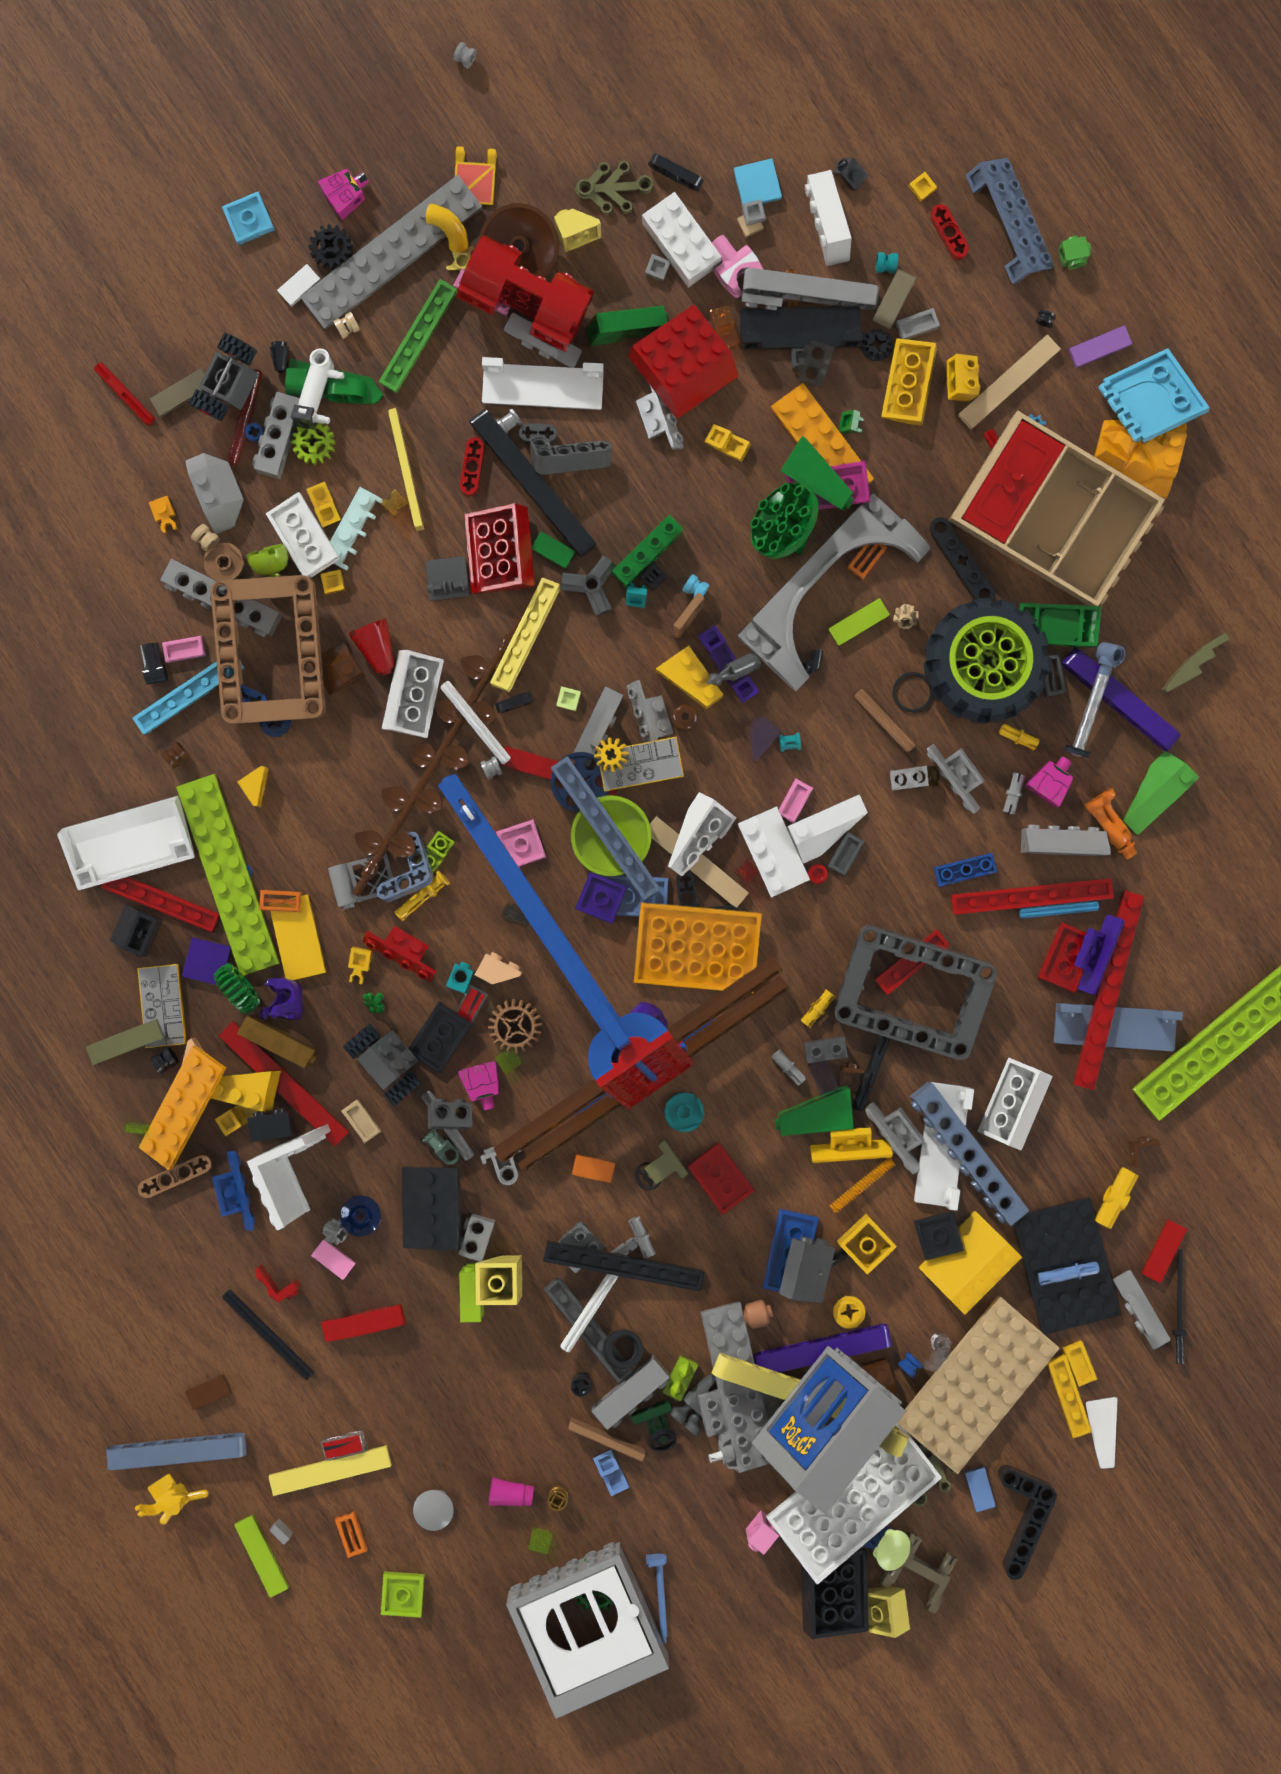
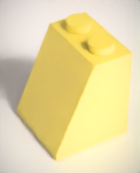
M502 1255L475 1263L476 1305L518 1304L522 1297V1255Z

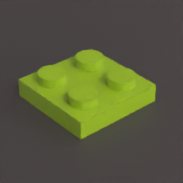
M384 1571L381 1615L421 1618L425 1574Z

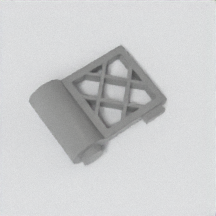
M387 853L383 856L385 862L384 870L382 873L376 872L380 877L375 885L367 882L373 889L366 896L358 897L352 893L357 885L356 878L360 880V877L354 874L352 866L359 864L366 866L364 863L373 859L374 856L328 868L338 907L347 910L354 908V903L378 897L377 893H372L375 889L377 890L378 887L376 886L381 878L384 877L387 880L393 878ZM386 869H387L388 877L384 875Z

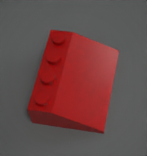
M514 503L464 514L471 593L478 594L534 587L528 507Z

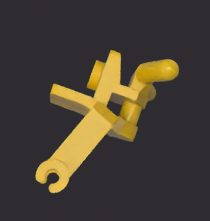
M167 1474L148 1487L156 1503L153 1505L139 1504L135 1507V1510L140 1511L138 1516L141 1518L143 1516H156L164 1512L160 1518V1523L165 1525L172 1515H177L189 1501L206 1498L209 1493L205 1489L188 1493L184 1484L181 1482L176 1484L171 1474Z

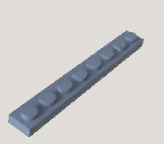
M567 756L552 766L551 769L643 900L659 891V885L570 758Z

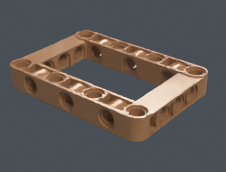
M305 575L215 582L211 587V601L222 718L228 723L237 724L321 717L325 712L326 705L315 582ZM302 581H307L309 584L306 591H301L299 588ZM222 586L227 588V594L224 597H220L218 593ZM293 597L302 698L256 702L242 701L241 685H243L241 660H239L238 655L239 632L238 620L235 619L234 604L238 600ZM307 621H310L312 624V629L309 632L303 630V624ZM225 627H229L231 630V634L227 638L222 635V630ZM309 662L315 664V670L312 673L306 670V665ZM231 667L234 670V676L229 679L226 676V670ZM316 702L319 706V710L315 714L311 713L309 709L310 704ZM232 708L238 711V716L235 719H232L229 715V711Z

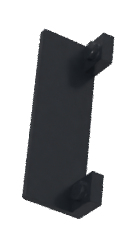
M859 307L777 308V310L765 308L740 309L741 349L857 348L861 346L863 341V332H860Z

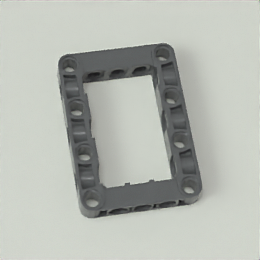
M864 925L859 931L834 1006L835 1017L843 1024L957 1060H964L971 1053L997 977V971L988 961L874 925ZM873 931L875 933L874 939L866 940L864 938L865 933ZM908 943L913 944L914 947L911 952L906 953L903 951L904 945ZM879 949L886 950L895 956L917 963L920 961L931 965L933 968L955 975L958 973L971 978L952 1034L858 1004L860 992L865 987L866 974L871 969L870 964L874 951ZM945 956L952 957V961L948 965L942 964V959ZM984 968L991 970L987 977L981 976V971ZM841 1008H849V1014L841 1016L839 1014ZM880 1020L888 1021V1025L885 1028L877 1026ZM919 1032L926 1033V1037L923 1040H917L916 1035ZM958 1044L965 1045L962 1052H955V1047Z

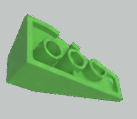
M1164 751L1150 765L1123 822L1136 835H1139L1175 802L1199 776L1185 762Z

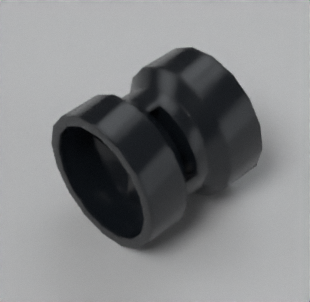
M168 1046L162 1050L161 1054L152 1056L151 1062L160 1074H163L170 1066L174 1067L179 1064V1059Z
M579 1372L573 1376L571 1390L575 1396L584 1397L590 1392L591 1378L587 1373Z

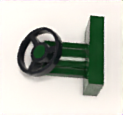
M669 1398L639 1409L631 1414L634 1425L646 1422L651 1435L648 1440L649 1446L657 1452L669 1450L677 1442L676 1434L670 1430L665 1417V1413L672 1411V1404ZM668 1441H672V1442H671L669 1445H667V1446L658 1447L660 1444L662 1445V1444L667 1443Z

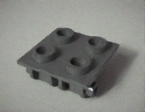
M465 556L425 561L428 581L427 590L430 601L470 596Z
M583 1221L576 1222V1225L570 1231L568 1230L566 1235L563 1234L562 1238L558 1241L596 1250H602L605 1247L586 1228L587 1226ZM570 1267L575 1273L580 1270V1268Z

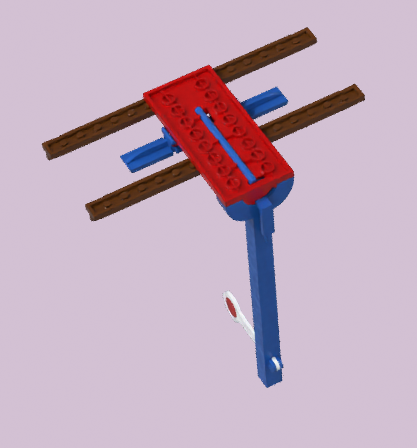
M456 774L446 776L441 781L442 783L438 785L601 1029L592 1040L588 1052L589 1068L594 1079L569 1095V1097L560 1101L556 1106L547 1110L543 1115L525 1125L521 1130L512 1134L508 1139L496 1145L493 1149L500 1162L505 1163L519 1151L524 1150L515 1159L520 1169L527 1171L538 1161L549 1156L621 1105L628 1110L688 1070L695 1065L691 1059L692 1056L767 1006L775 998L790 990L781 976L775 977L783 971L774 957H770L757 966V968L748 972L744 977L739 978L735 983L726 987L722 992L713 996L709 1001L700 1005L696 1010L691 1011V1013L678 1020L669 1028H666L656 1018L644 1013H630L620 1017ZM462 799L465 802L464 806L460 802ZM775 977V979L771 980V982L767 983V985L763 986V988L761 987L765 984V982Z

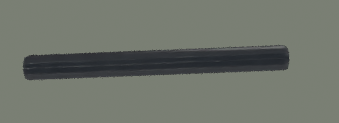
M229 1289L222 1296V1299L305 1380H308L314 1374V1371L232 1290Z

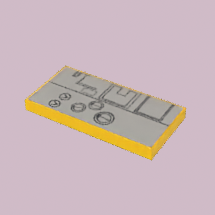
M677 737L626 746L621 752H629V755L622 756L628 762L623 763L620 761L623 767L621 770L617 765H614L615 772H611L610 765L607 771L603 770L605 763L600 766L605 792L684 777ZM615 750L607 752L608 760L616 758Z
M179 964L137 968L143 1024L158 1019L165 1037L145 1045V1048L187 1044Z

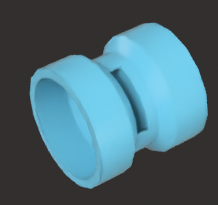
M692 574L682 591L686 594H694L693 597L698 593L704 596L710 585L706 582L700 583L698 577Z

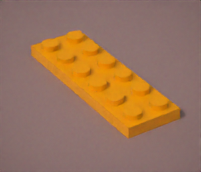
M804 383L771 406V410L796 444L804 436L830 466L861 462ZM867 470L869 484L874 480V478Z
M192 1046L138 1148L167 1170L173 1169L222 1078L226 1067L198 1046Z

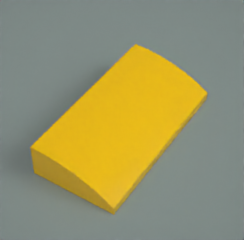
M896 338L882 418L906 424L923 425L937 353L936 343Z

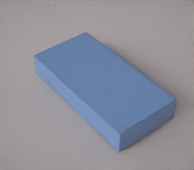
M981 1466L964 1471L975 1511L979 1512L996 1507L985 1467Z

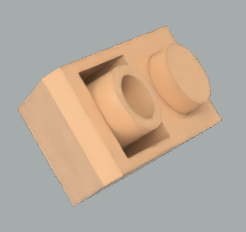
M492 952L491 955L485 954L475 975L490 984H495L519 977L523 972L519 970L520 966L511 961L507 964L501 961L502 956Z

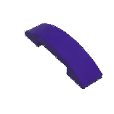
M715 625L698 636L720 672L726 664L736 660V657ZM745 675L735 681L726 680L742 703L759 693L749 675Z

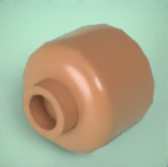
M763 1300L747 1303L745 1309L742 1310L746 1326L749 1325L751 1329L769 1325V1318L773 1317L770 1305H766Z

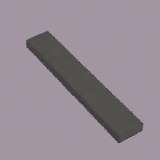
M558 1276L545 1286L543 1290L573 1326L585 1307L563 1279ZM592 1317L581 1337L618 1384H620L635 1370L633 1367L617 1369L607 1363L603 1355V1344L607 1335ZM613 1343V1356L618 1361H627Z

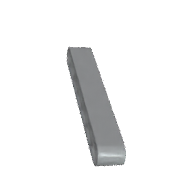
M756 268L745 270L743 292L747 294L842 307H859L864 310H875L878 308L880 289L879 286L873 284Z

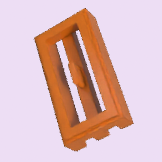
M875 544L859 566L855 568V563L869 545L863 546L847 569L863 580L887 549L885 545ZM878 547H880L881 550L879 551V553L872 560V562L869 564L866 570L863 573H861L860 570L862 569V567L865 565V563L868 561L871 555L875 552V550Z
M260 890L259 910L301 912L302 892ZM265 894L296 896V900L265 898ZM264 902L296 904V908L264 906Z
M356 1512L336 1517L335 1522L347 1558L367 1552L368 1548ZM349 1519H352L361 1549L358 1547ZM343 1521H345V1524H346V1527H347V1530H348V1533H349V1536H350V1539H351V1542H352L354 1551H351V1548H350V1545H349V1542H348V1539H347V1536H346V1533H345V1530H344V1527H343V1524H342Z

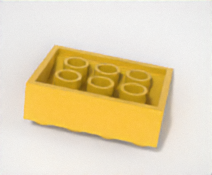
M976 1211L959 1226L965 1247L964 1251L926 1260L918 1267L965 1315L1022 1258Z

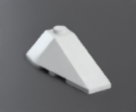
M699 792L688 808L668 867L680 876H683L699 861V856L705 850L709 851L712 848L714 841L718 838L722 839L726 835L736 817L717 801Z
M860 795L787 827L803 864L825 853L868 813Z

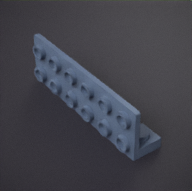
M1003 158L980 162L965 176L973 193H978L984 187H988L1017 254L1016 258L1004 266L1011 283L1016 284L1030 273L1053 268L1054 264L1009 159Z
M1056 1003L1054 1043L1083 1045L1093 1005ZM1115 1007L1105 1047L1174 1051L1177 1020H1182L1183 1012Z

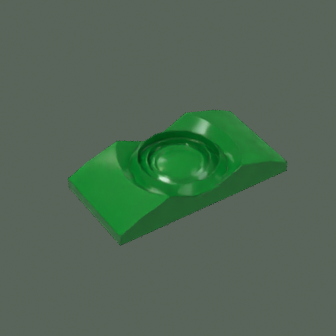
M1020 603L1019 610L1022 612L1027 610L1037 620L1035 624L1040 632H1045L1049 646L1098 647L1101 606Z

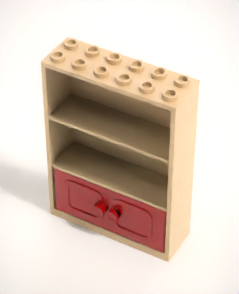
M1017 410L950 517L949 522L1086 605L1097 607L1100 604H1104L1109 596L1107 594L1108 589L1114 587L1120 578L1117 576L1122 569L1125 570L1130 563V554L1136 552L1142 544V541H1140L1141 537L1144 534L1147 535L1153 526L1151 521L1161 514L1165 507L1162 505L1165 499Z

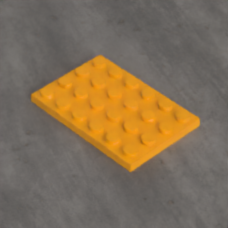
M641 902L634 983L721 991L726 989V987L735 983L739 978L744 977V975L757 967L762 913Z

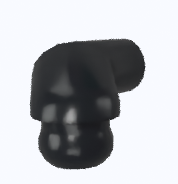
M814 649L812 660L802 663L808 675L820 669L823 650Z

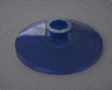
M355 1196L349 1199L343 1205L340 1213V1221L343 1228L349 1234L358 1237L367 1236L374 1232L381 1220V1211L378 1204L367 1196ZM358 1213H362L364 1215V1219L359 1221L356 1218V1215Z

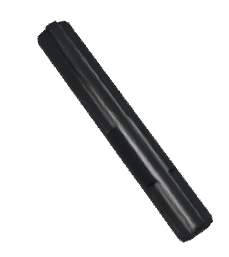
M879 1035L852 1106L857 1111H864L890 1038Z

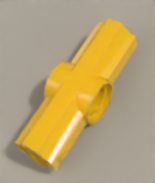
M1124 1167L1121 1168L1113 1185H1110L1104 1194V1202L1096 1216V1222L1109 1229L1112 1228L1120 1211L1126 1208L1130 1200L1129 1194L1139 1175Z

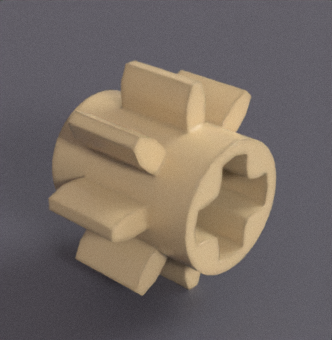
M903 604L900 608H896L893 621L898 622L899 628L909 629L913 625H917L919 611H914V606Z

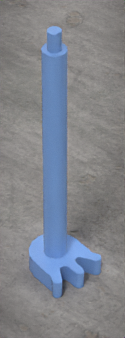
M647 1554L646 1564L648 1567L656 1566L660 1634L663 1643H666L668 1634L663 1565L667 1563V1556L665 1554Z

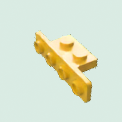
M871 1128L830 1131L829 1144L810 1146L812 1163L888 1158L893 1156L891 1144L887 1139L871 1140Z

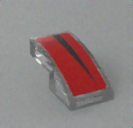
M363 1431L345 1433L342 1436L324 1438L320 1441L325 1461L367 1451Z

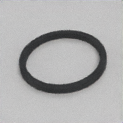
M917 672L905 673L896 680L893 686V699L902 710L919 712L925 709L931 702L933 697L931 691L929 699L924 706L918 709H908L899 703L896 697V687L901 679L910 675L919 676L924 679L929 686V690L931 689L930 682L923 674Z

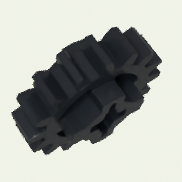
M328 224L327 229H324L321 225L320 232L313 231L315 238H309L311 243H313L308 245L310 251H312L310 255L312 258H315L317 265L322 262L324 269L329 265L331 270H333L334 265L339 267L342 261H347L346 256H352L349 250L353 249V245L349 243L351 238L349 235H346L345 229L340 231L338 225L333 229L330 224ZM319 242H320V243H321V247H320L319 252H318V245H319ZM342 242H343L344 247H343V250L341 251V250H340V247L342 246Z

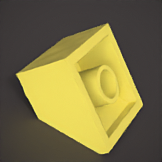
M564 209L554 216L555 228L565 253L601 238V223L597 218L575 209Z
M884 1586L868 1588L869 1633L896 1638L910 1630L905 1589L890 1586L888 1589Z

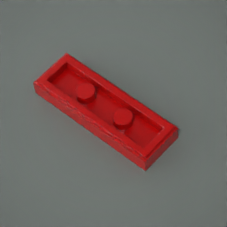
M1167 1219L1141 1273L1161 1283L1187 1229Z

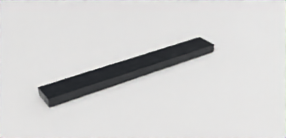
M547 1240L543 1256V1262L695 1291H701L705 1271L701 1269Z

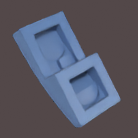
M612 1449L593 1458L611 1496L630 1488Z

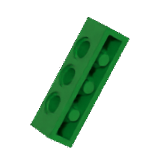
M668 515L612 570V576L627 589L641 573L683 534V528Z

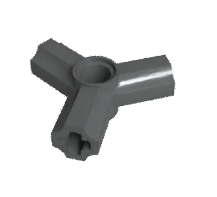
M602 556L589 575L563 573L561 591L586 593L595 616L603 615L612 610L602 586L617 565L607 557ZM589 581H595L598 585L595 589L591 590L586 587V584Z

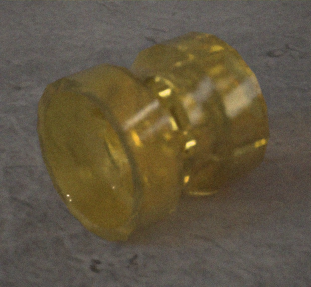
M393 489L390 492L389 498L384 499L380 504L392 516L396 517L399 514V509L405 507L409 502L396 489Z

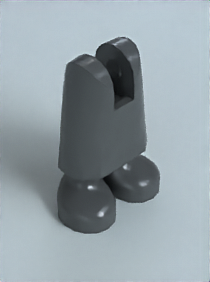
M709 1374L683 1397L685 1403L682 1406L672 1407V1411L669 1412L681 1424L684 1422L685 1427L697 1437L701 1434L699 1421L702 1418L697 1395L709 1392V1388L716 1380L713 1374ZM691 1409H694L695 1411L692 1413V1415L687 1418V1415L691 1411Z

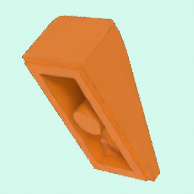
M576 1154L571 1175L611 1183L616 1163Z

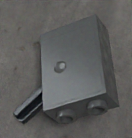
M801 1236V1239L792 1238L788 1258L785 1261L786 1267L779 1294L791 1300L822 1303L831 1267L846 1260L848 1254L842 1248L835 1252V1247L828 1245V1241L817 1238L816 1241H813L812 1238Z

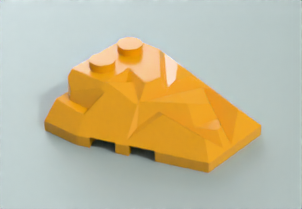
M1104 420L1094 457L1166 499L1172 487L1173 479L1178 472L1187 437V423L1143 443L1142 440L1134 442L1127 432L1128 429H1125L1120 420Z

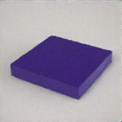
M590 872L575 909L613 924L627 886Z
M192 937L182 977L217 985L214 980V973L221 966L229 962L231 946Z

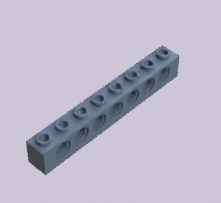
M926 1082L909 1096L912 1100L911 1106L917 1113H922L925 1117L923 1122L929 1129H934L937 1133L935 1135L936 1139L942 1145L945 1144L949 1149L947 1150L948 1155L954 1161L957 1159L960 1163L959 1169L966 1177L969 1175L972 1179L971 1185L977 1192H982L985 1196L983 1201L989 1208H994L997 1212L995 1216L1002 1224L1006 1223L1012 1226L1029 1212L1028 1208L933 1083ZM934 1102L935 1109L929 1113L928 1105ZM946 1118L947 1125L941 1128L940 1121ZM958 1134L959 1141L956 1144H953L952 1138L954 1135ZM970 1150L971 1156L969 1159L965 1160L964 1154L966 1151ZM979 1166H982L983 1172L977 1176L976 1170ZM991 1182H994L995 1188L992 1191H989V1184ZM1003 1198H1006V1199H1007L1006 1205H1005L1004 1207H1001V1206H1000L1001 1200H1002Z

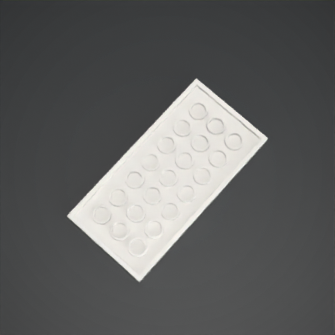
M898 1423L896 1426L909 1437L901 1458L887 1453L879 1446L826 1515L799 1493L794 1492L766 1516L816 1584H819L942 1478L912 1437Z

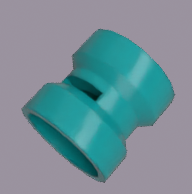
M877 252L876 273L888 271L889 273L896 274L898 253L886 255L884 252Z

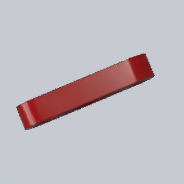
M938 204L932 209L930 219L950 256L955 260H962L968 253V243L948 207ZM937 211L944 213L943 221L940 216L936 217ZM952 228L955 231V235L947 237L944 234V229ZM956 244L959 248H963L962 254L959 251L955 252Z
M472 437L466 443L460 480V489L466 496H474L479 489L485 446L478 437ZM478 443V446L481 448L476 450V457H468V455L473 456V449L470 446ZM469 462H476L478 464V469L475 472L467 470ZM465 475L472 477L471 482L475 486L470 491H467L466 487H464L469 482V477H465Z

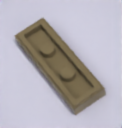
M202 369L195 371L150 398L160 417L189 402L196 389L204 392L198 388L205 375Z

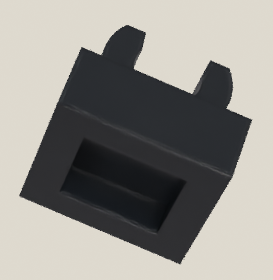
M653 562L639 575V578L654 591L667 578V575Z

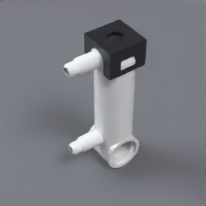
M316 349L310 355L309 360L311 364L298 405L294 404L290 416L296 427L315 430L317 423H330L329 417L318 415L317 411L328 377L343 379L344 373L334 370V364L328 352L324 349Z

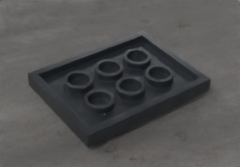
M402 1167L403 1248L461 1249L460 1168Z

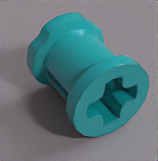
M799 732L788 736L779 734L781 752L789 749L801 750Z

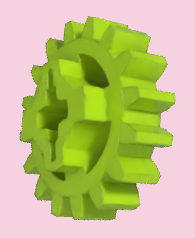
M318 423L315 430L296 427L299 432L298 434H292L296 440L291 441V444L297 446L293 451L295 454L299 453L297 457L300 460L304 458L306 464L312 460L313 465H316L317 460H320L323 464L324 457L331 458L328 453L335 452L331 445H335L336 441L331 439L334 437V434L329 432L330 428L328 425L323 427V424ZM318 431L322 432L326 437L319 436ZM316 439L317 442L314 443V446H311L310 443H313V440ZM302 448L308 449L310 455L305 453Z

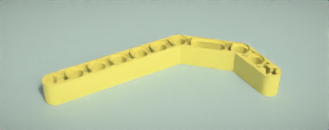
M719 1353L711 1372L723 1380L786 1400L800 1382V1379L723 1353ZM846 1398L831 1417L836 1418L846 1402ZM895 1425L880 1444V1447L887 1453L901 1458L909 1437Z

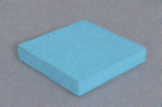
M773 159L733 169L742 204L761 200L762 204L782 199Z
M259 191L222 206L238 245L275 230Z

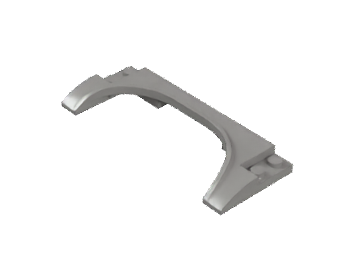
M874 493L870 496L871 502L863 503L737 636L740 641L757 654L795 692L807 681L809 675L805 671L795 649L793 620L800 600L817 580L841 556L861 546L872 544L893 546L904 551L916 563L931 549L923 537L906 519L902 520Z

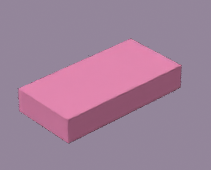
M203 636L162 643L166 663L206 656Z
M795 779L779 808L781 816L795 823L813 788Z
M325 1238L311 1255L342 1280H344L356 1264L355 1261L334 1245L325 1241Z

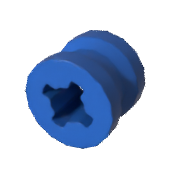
M907 1352L905 1354L906 1358L899 1361L898 1365L913 1378L915 1371L921 1369L923 1364L910 1352Z

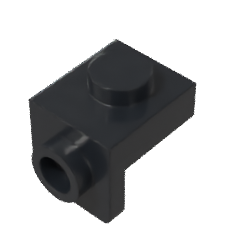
M842 158L837 162L836 168L832 172L835 176H840L852 191H856L868 177V174L855 158Z

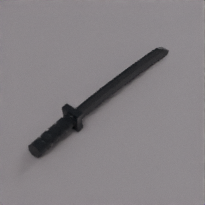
M1178 1249L1177 1330H1172V1334L1176 1335L1177 1364H1184L1183 1335H1187V1332L1182 1330V1249Z

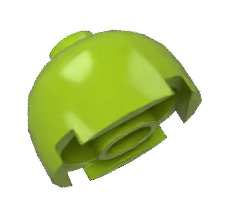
M285 544L272 545L263 548L261 551L257 552L256 550L246 555L250 567L260 576L278 577L280 576V571L285 569L288 564V552Z

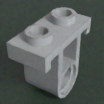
M494 1147L485 1149L484 1154L480 1156L482 1163L485 1164L488 1162V1158H492L499 1181L504 1185L514 1184L519 1176L515 1157L513 1156L503 1163L497 1158ZM506 1169L512 1170L514 1177L511 1179L505 1178L503 1171Z

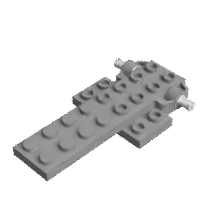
M737 1301L700 1312L713 1367L719 1353L755 1364L741 1302ZM715 1376L718 1390L697 1395L706 1435L710 1437L718 1434L719 1452L708 1455L710 1463L721 1460L728 1469H735L738 1473L770 1464L752 1444V1441L782 1405L781 1399Z

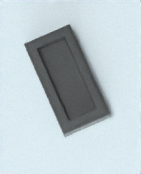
M846 832L827 867L846 876L865 841Z

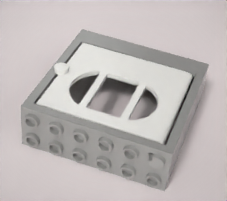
M611 1542L598 1552L595 1550L590 1551L582 1559H572L564 1567H554L547 1572L548 1574L543 1576L536 1575L529 1582L523 1585L518 1583L510 1588L506 1606L555 1719L669 1669L667 1649L620 1542L616 1544ZM615 1564H616V1567H617V1569H618V1571H619V1574H620V1576H621V1578H622V1580H623V1583H624V1585H625V1587H626V1590H627V1592H628V1594H629V1597H630V1599H631V1601H632L633 1604H631V1602H630V1600H629V1598H628V1596H627V1593H626V1591H625V1589H624V1586H623V1584H622V1582H621V1580H620V1577H619V1575H618V1573H617V1570H616V1568H615V1566H614ZM593 1590L606 1594L617 1608L618 1621L612 1633L606 1625L593 1595ZM585 1593L604 1637L579 1648L560 1604ZM552 1608L556 1612L572 1649L571 1651L558 1647L548 1636L546 1619ZM637 1616H638L639 1619H640V1622H641V1624H642V1626H643V1629H644V1631H645V1633H646V1636H647V1638H648V1640H649V1642H650V1645H651L653 1651H651V1648H650V1646H649V1644H648V1642H647V1639H646V1637H645V1635H644V1632H643V1630H642V1628H641V1625H640V1623H639V1621H638V1619H637Z

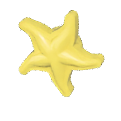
M471 246L462 253L452 251L455 260L446 269L448 271H461L462 268L465 269L475 248Z

